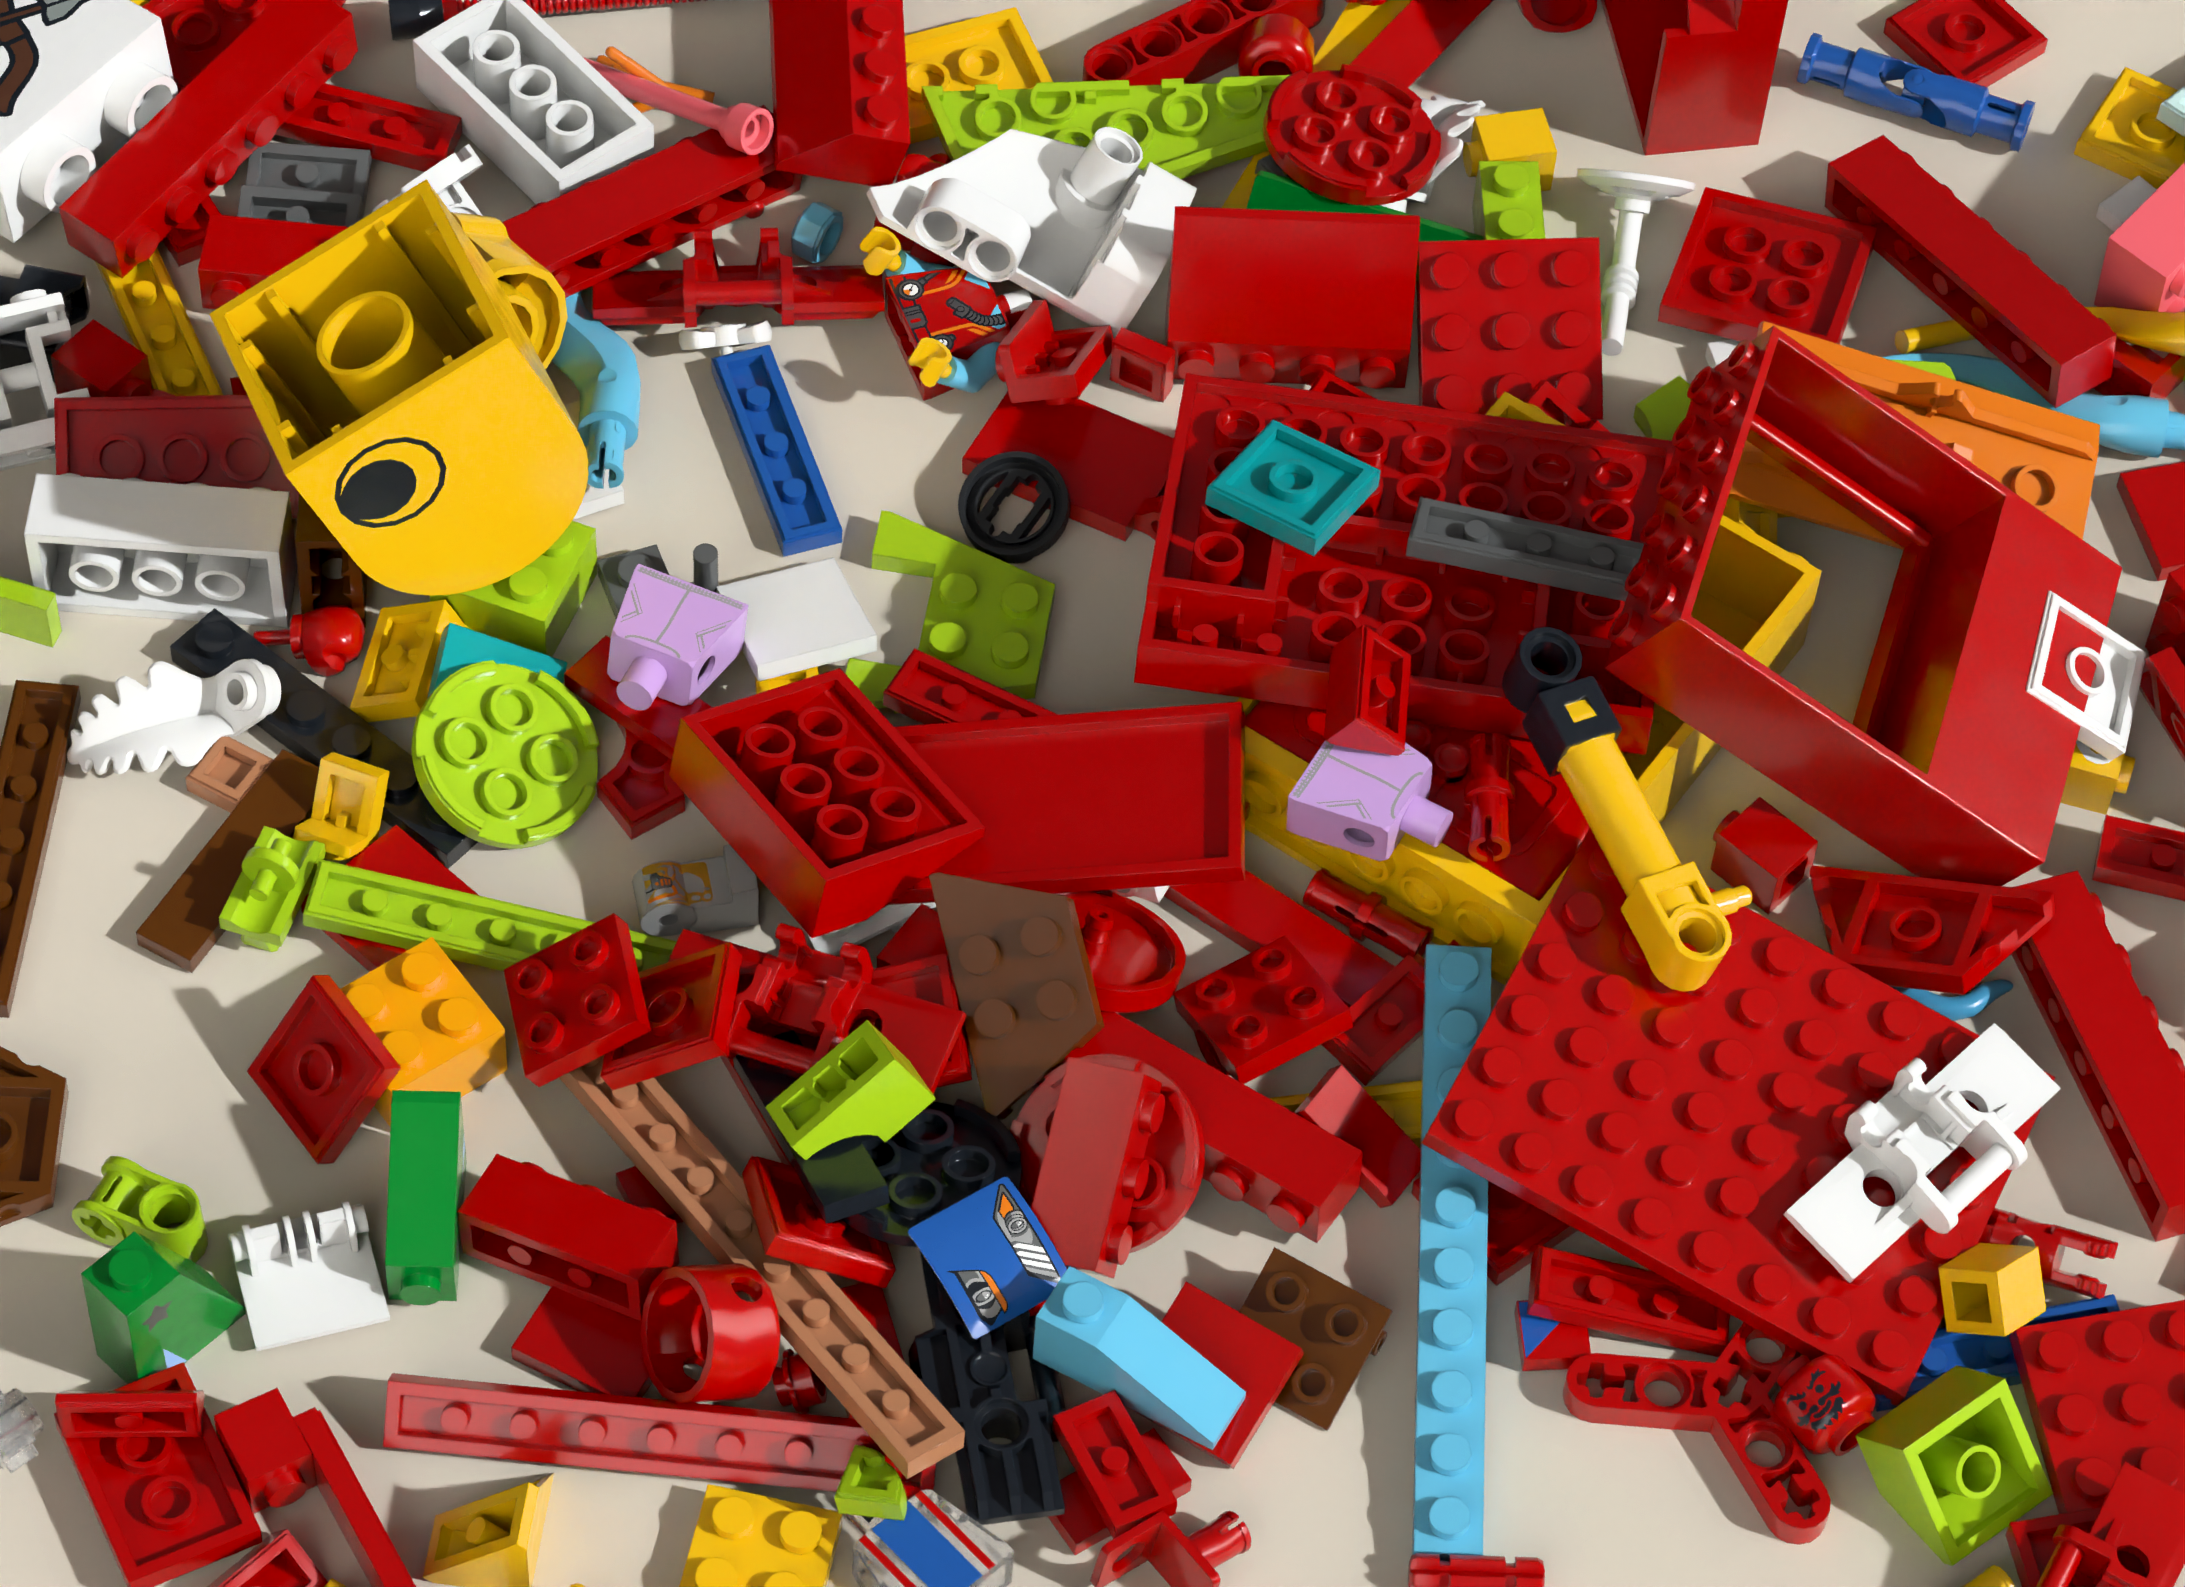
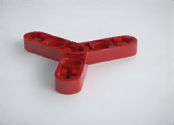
M1743 1322L1715 1363L1592 1353L1575 1359L1569 1366L1562 1393L1563 1400L1569 1412L1578 1419L1598 1424L1708 1432L1717 1443L1768 1529L1777 1538L1786 1543L1801 1545L1815 1540L1825 1528L1831 1504L1828 1491L1790 1429L1775 1414L1774 1403L1771 1400L1779 1387L1777 1384L1778 1376L1788 1364L1800 1357L1801 1353ZM1756 1338L1772 1340L1782 1351V1357L1772 1363L1756 1361L1748 1354L1746 1344ZM1741 1375L1747 1382L1744 1386L1740 1402L1735 1401L1729 1408L1722 1406L1718 1403L1719 1397L1727 1396L1737 1383L1738 1376ZM1594 1378L1600 1380L1601 1390H1604L1602 1397L1595 1398L1589 1396L1590 1391L1588 1386H1586L1587 1379ZM1625 1380L1634 1381L1630 1402L1623 1401L1626 1389L1623 1388ZM1653 1381L1669 1382L1677 1388L1681 1399L1672 1406L1663 1407L1655 1405L1646 1397L1644 1388ZM1755 1441L1769 1442L1778 1448L1782 1455V1461L1771 1467L1759 1466L1747 1457L1745 1447ZM1791 1476L1786 1491L1782 1483ZM1788 1494L1798 1507L1806 1505L1811 1507L1808 1519H1803L1797 1511L1788 1514L1785 1512Z

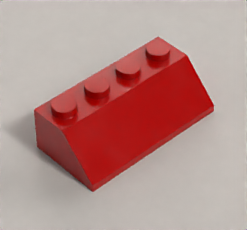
M769 0L775 170L873 187L892 184L910 146L903 0Z

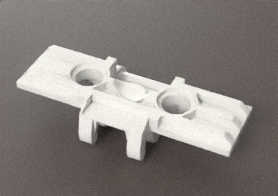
M1995 1023L1926 1085L1921 1078V1074L1927 1069L1926 1065L1920 1058L1915 1057L1897 1073L1893 1088L1876 1104L1868 1100L1849 1116L1844 1132L1853 1151L1783 1214L1849 1283L1920 1219L1935 1232L1947 1234L1958 1224V1214L2006 1169L2016 1170L2027 1160L2026 1148L2014 1132L2061 1088ZM1965 1099L1974 1103L1979 1111L1973 1109ZM1959 1146L1964 1147L1976 1161L1940 1193L1926 1176ZM1879 1177L1887 1181L1895 1193L1894 1205L1882 1207L1872 1203L1864 1193V1179Z

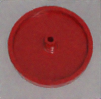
M1109 890L1056 894L1074 900L1101 1011L1116 1013L1145 1011L1164 1004L1173 996L1177 990L1186 963V954L1178 935L1163 919L1143 905Z

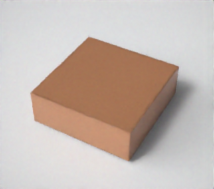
M229 736L221 737L207 750L203 758L186 776L187 791L232 813L274 759Z

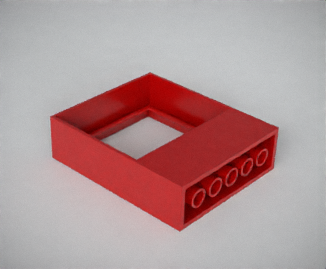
M1774 325L1752 341L1748 339L1741 341L1727 359L1714 368L1710 366L1703 368L1689 386L1687 397L1691 399L1685 419L1679 424L1672 438V445L1676 448L1670 466L1664 471L1656 487V492L1660 497L1654 514L1645 524L1640 536L1644 546L1639 561L1625 581L1624 589L1628 592L1622 612L1613 622L1608 634V639L1612 644L1604 669L1915 876L2003 886L2045 862L2080 730L2079 725L2026 692L2048 591L2051 590L2107 627L2122 567ZM1746 440L1904 548L1852 724L1691 616ZM2059 610L2042 686L2084 712L2089 695L2081 693L2071 683L2066 671V659L2069 653L2078 647L2091 648L2100 655L2104 638ZM2078 655L2075 659L2076 673L2084 684L2091 687L2097 665L2091 658L2085 655Z

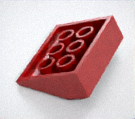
M1175 206L1165 314V346L1176 350L1174 379L1185 380L1186 373L1261 384L1282 383L1312 386L1324 369L1353 386L1372 389L1386 387L1405 388L1411 349L1420 216Z
M840 668L690 714L680 719L669 776L811 938L867 920L984 835L985 826Z

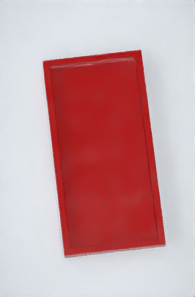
M1242 701L894 727L985 826L982 838L931 874L939 872L1051 894L1245 881V714ZM929 875L888 905L935 902Z

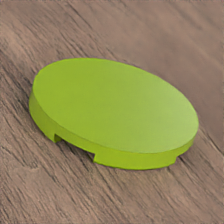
M494 660L459 669L446 678L427 698L420 709L413 728L412 759L415 774L424 795L435 811L449 825L465 836L486 845L507 849H522L541 845L555 839L570 828L587 810L597 791L595 790L598 775L597 747L600 743L593 722L586 709L577 697L560 681L542 670L536 673L523 667L496 664Z

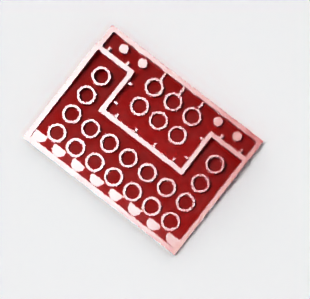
M1186 373L1149 573L1146 603L1137 648L1134 683L1326 710L1331 651L1338 642L1361 625H1365L1411 655L1407 721H1419L1429 725L1486 733L1493 732L1529 739L1522 726V721L1527 713H1523L1515 708L1505 697L1502 687L1503 674L1527 633L1536 628L1551 627L1567 633L1579 645L1583 657L1582 666L1574 681L1588 676L1595 677L1622 727V731L1616 739L1620 751L1646 755L1653 721L1654 701L1604 669L1612 644L1608 639V634L1613 622L1622 612L1625 601L1406 556V549L1420 497L1643 543L1640 540L1642 530L1654 514L1660 497L1656 492L1658 481L1664 471L1670 466L1676 447L1672 445L1670 440ZM1273 419L1381 470L1379 487L1314 556L1205 504L1207 487ZM1536 668L1538 671L1542 672L1543 674H1547V675H1548V673H1546V672L1543 671L1542 669Z

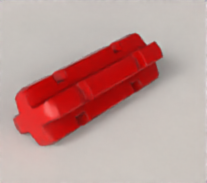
M1415 1553L1411 1555L1408 1565L1409 1587H1544L1545 1585L1544 1564L1537 1557H1515V1563H1506L1505 1556L1449 1554V1561H1441L1439 1554Z

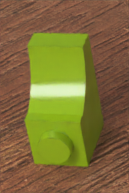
M866 1020L765 1108L790 1146L807 1160L826 1146L849 1137L873 1135L879 1136L884 1142H887L936 1098L909 1059Z

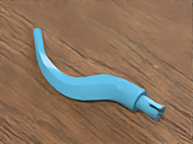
M580 291L565 298L568 318L560 348L552 361L575 384L580 393L578 432L583 443L588 447L587 483L592 487L603 489L605 469H609V488L619 486L624 479V451L632 447L638 438L641 382L635 354L628 343L604 324L593 319V315L584 306Z
M1943 352L1907 353L1882 357L1889 360L1944 362L1951 367L1956 381L1980 386L1995 393L2099 424V445L2113 450L2159 458L2163 448L2185 450V414L2169 411L2167 399L2138 395L2104 396L2083 393L2054 408L2001 360L1996 358Z

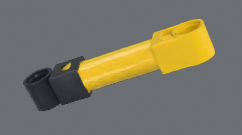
M1551 627L1536 628L1527 633L1503 674L1502 687L1505 697L1515 708L1523 713H1527L1522 721V726L1548 775L1553 777L1562 774L1627 896L1620 910L1638 941L1652 972L1661 983L1671 989L1682 992L1697 990L1706 984L1731 946L1732 932L1725 916L1749 905L1752 901L1751 890L1745 885H1740L1735 888L1726 887L1711 893L1694 861L1681 864L1616 743L1622 727L1595 677L1588 676L1574 681L1582 666L1583 657L1579 645L1570 635L1560 629ZM1536 668L1542 669L1543 671H1545L1546 673H1548V675H1547V674H1543L1542 672L1538 671ZM1682 942L1689 943L1698 952L1691 951Z

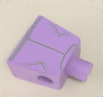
M638 564L631 577L610 640L607 674L612 680L620 682L616 689L619 699L626 706L635 710L648 709L656 696L681 706L691 705L742 651L748 605Z
M1324 741L1288 796L1286 830L1364 857L1383 861L1389 859L1405 833L1433 847H1437L1450 827L1453 812L1427 800L1431 787L1432 764L1426 756L1406 742L1405 751L1399 756L1336 746Z

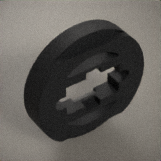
M1011 451L994 455L981 462L971 471L964 481L959 494L958 511L965 534L977 550L1006 563H1022L1032 560L1033 557L1045 552L1061 537L1069 520L1071 500L1064 479L1050 462L1032 453ZM1034 480L1039 481L1035 488L1040 495L1023 522L1019 523L1011 534L1003 530L998 536H992L995 528L991 520L999 511V505L1005 497H1009L1020 482L1028 486ZM1002 481L1000 486L997 488V490L994 492V494L991 496V498L980 511V506L985 494L989 491L991 487H993L998 482ZM1051 504L1048 518L1043 526L1027 537Z

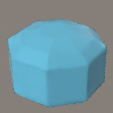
M813 202L807 206L798 217L791 233L792 253L812 263L824 262L835 249L843 231L842 212L821 202Z

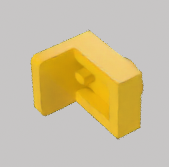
M335 752L322 757L311 818L295 826L293 839L300 841L314 840L324 843L326 849L325 859L347 860L366 849L379 836L390 771Z

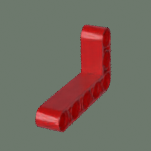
M1191 0L1093 46L1084 56L1082 81L1129 80V86L1161 85V79L1183 78L1184 84H1195L1238 64L1240 40L1244 30L1256 18L1266 14L1283 13L1297 18L1309 30L1321 22L1324 16L1326 0Z

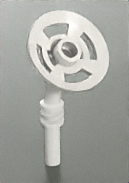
M1578 168L1577 177L1586 184L1598 188L1599 191L1614 196V210L1620 211L1612 266L1607 268L1604 273L1601 302L1605 306L1601 328L1602 353L1615 356L1622 352L1628 311L1634 307L1637 299L1640 278L1635 266L1643 214H1649L1652 201L1683 196L1694 191L1695 183L1648 174Z

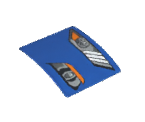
M1008 1177L1000 1178L908 1230V1235L938 1276L974 1339H978L1047 1300L1067 1270L1041 1223Z

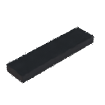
M794 1030L772 1036L803 1046ZM738 1054L733 1058L734 1068L826 1224L890 1203L887 1183L858 1136L832 1143L813 1154L807 1160L790 1146L765 1107L803 1074Z

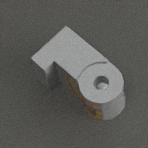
M730 845L723 846V856L683 863L670 860L658 861L639 869L633 877L632 885L642 930L650 935L681 934L683 929L696 933H706L759 925V890L756 874Z

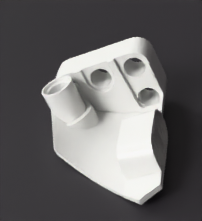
M1103 127L1094 134L1087 147L1010 129L980 148L946 165L894 184L870 187L866 195L879 222L980 279L988 282L1010 280L1091 327L1110 325L1113 338H1115L1122 327H1128L1156 283L1169 258L1175 206L1190 207L1197 188L1152 162H1149L1144 170L1139 169L1138 166L1143 159V152L1137 141L1122 130Z

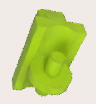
M264 826L254 847L248 850L242 862L243 870L219 916L220 928L240 934L241 941L246 945L269 952L278 951L312 885L319 859L324 860L326 856L325 844L314 840H295L274 828Z

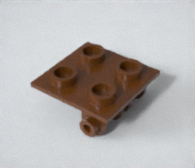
M1274 1247L1239 1312L1302 1348L1304 1355L1275 1402L1328 1431L1370 1354L1376 1356L1382 1348L1387 1337V1332L1383 1329L1393 1311Z

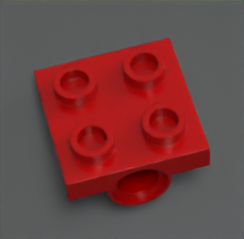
M615 913L503 970L524 1075L538 1087L651 1031L629 927Z
M1285 935L1175 991L1173 994L1176 1010L1194 1031L1197 1044L1207 1064L1228 1076L1231 1075L1242 1084L1353 1028L1349 1007Z

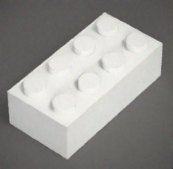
M481 0L413 40L416 88L442 113L461 117L463 134L535 204L548 202L577 189L589 180H597L626 167L636 159L646 158L654 154V125L523 0Z
M36 473L24 537L33 586L54 592L56 594L58 611L200 621L215 608L235 624L288 628L298 569L289 492L272 491L262 487L243 489L208 486L203 483L175 484L148 482L138 478L121 480L83 477L72 473L61 475Z

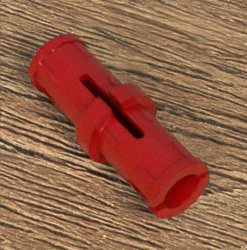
M1492 732V754L1488 755L1486 753V733H1481L1474 736L1469 743L1471 781L1464 788V805L1470 811L1468 851L1475 859L1487 862V840L1492 839V842H1494V861H1499L1506 858L1511 850L1509 812L1515 807V787L1509 782L1511 743L1504 735Z
M1325 868L1317 871L1303 896V905L1312 907L1350 928L1349 934L1351 937L1360 942L1368 938L1402 958H1405L1408 954L1413 957L1417 953L1423 957L1426 944L1430 945L1434 935V929L1430 926H1425L1388 906L1387 898L1376 891L1367 894L1332 875Z

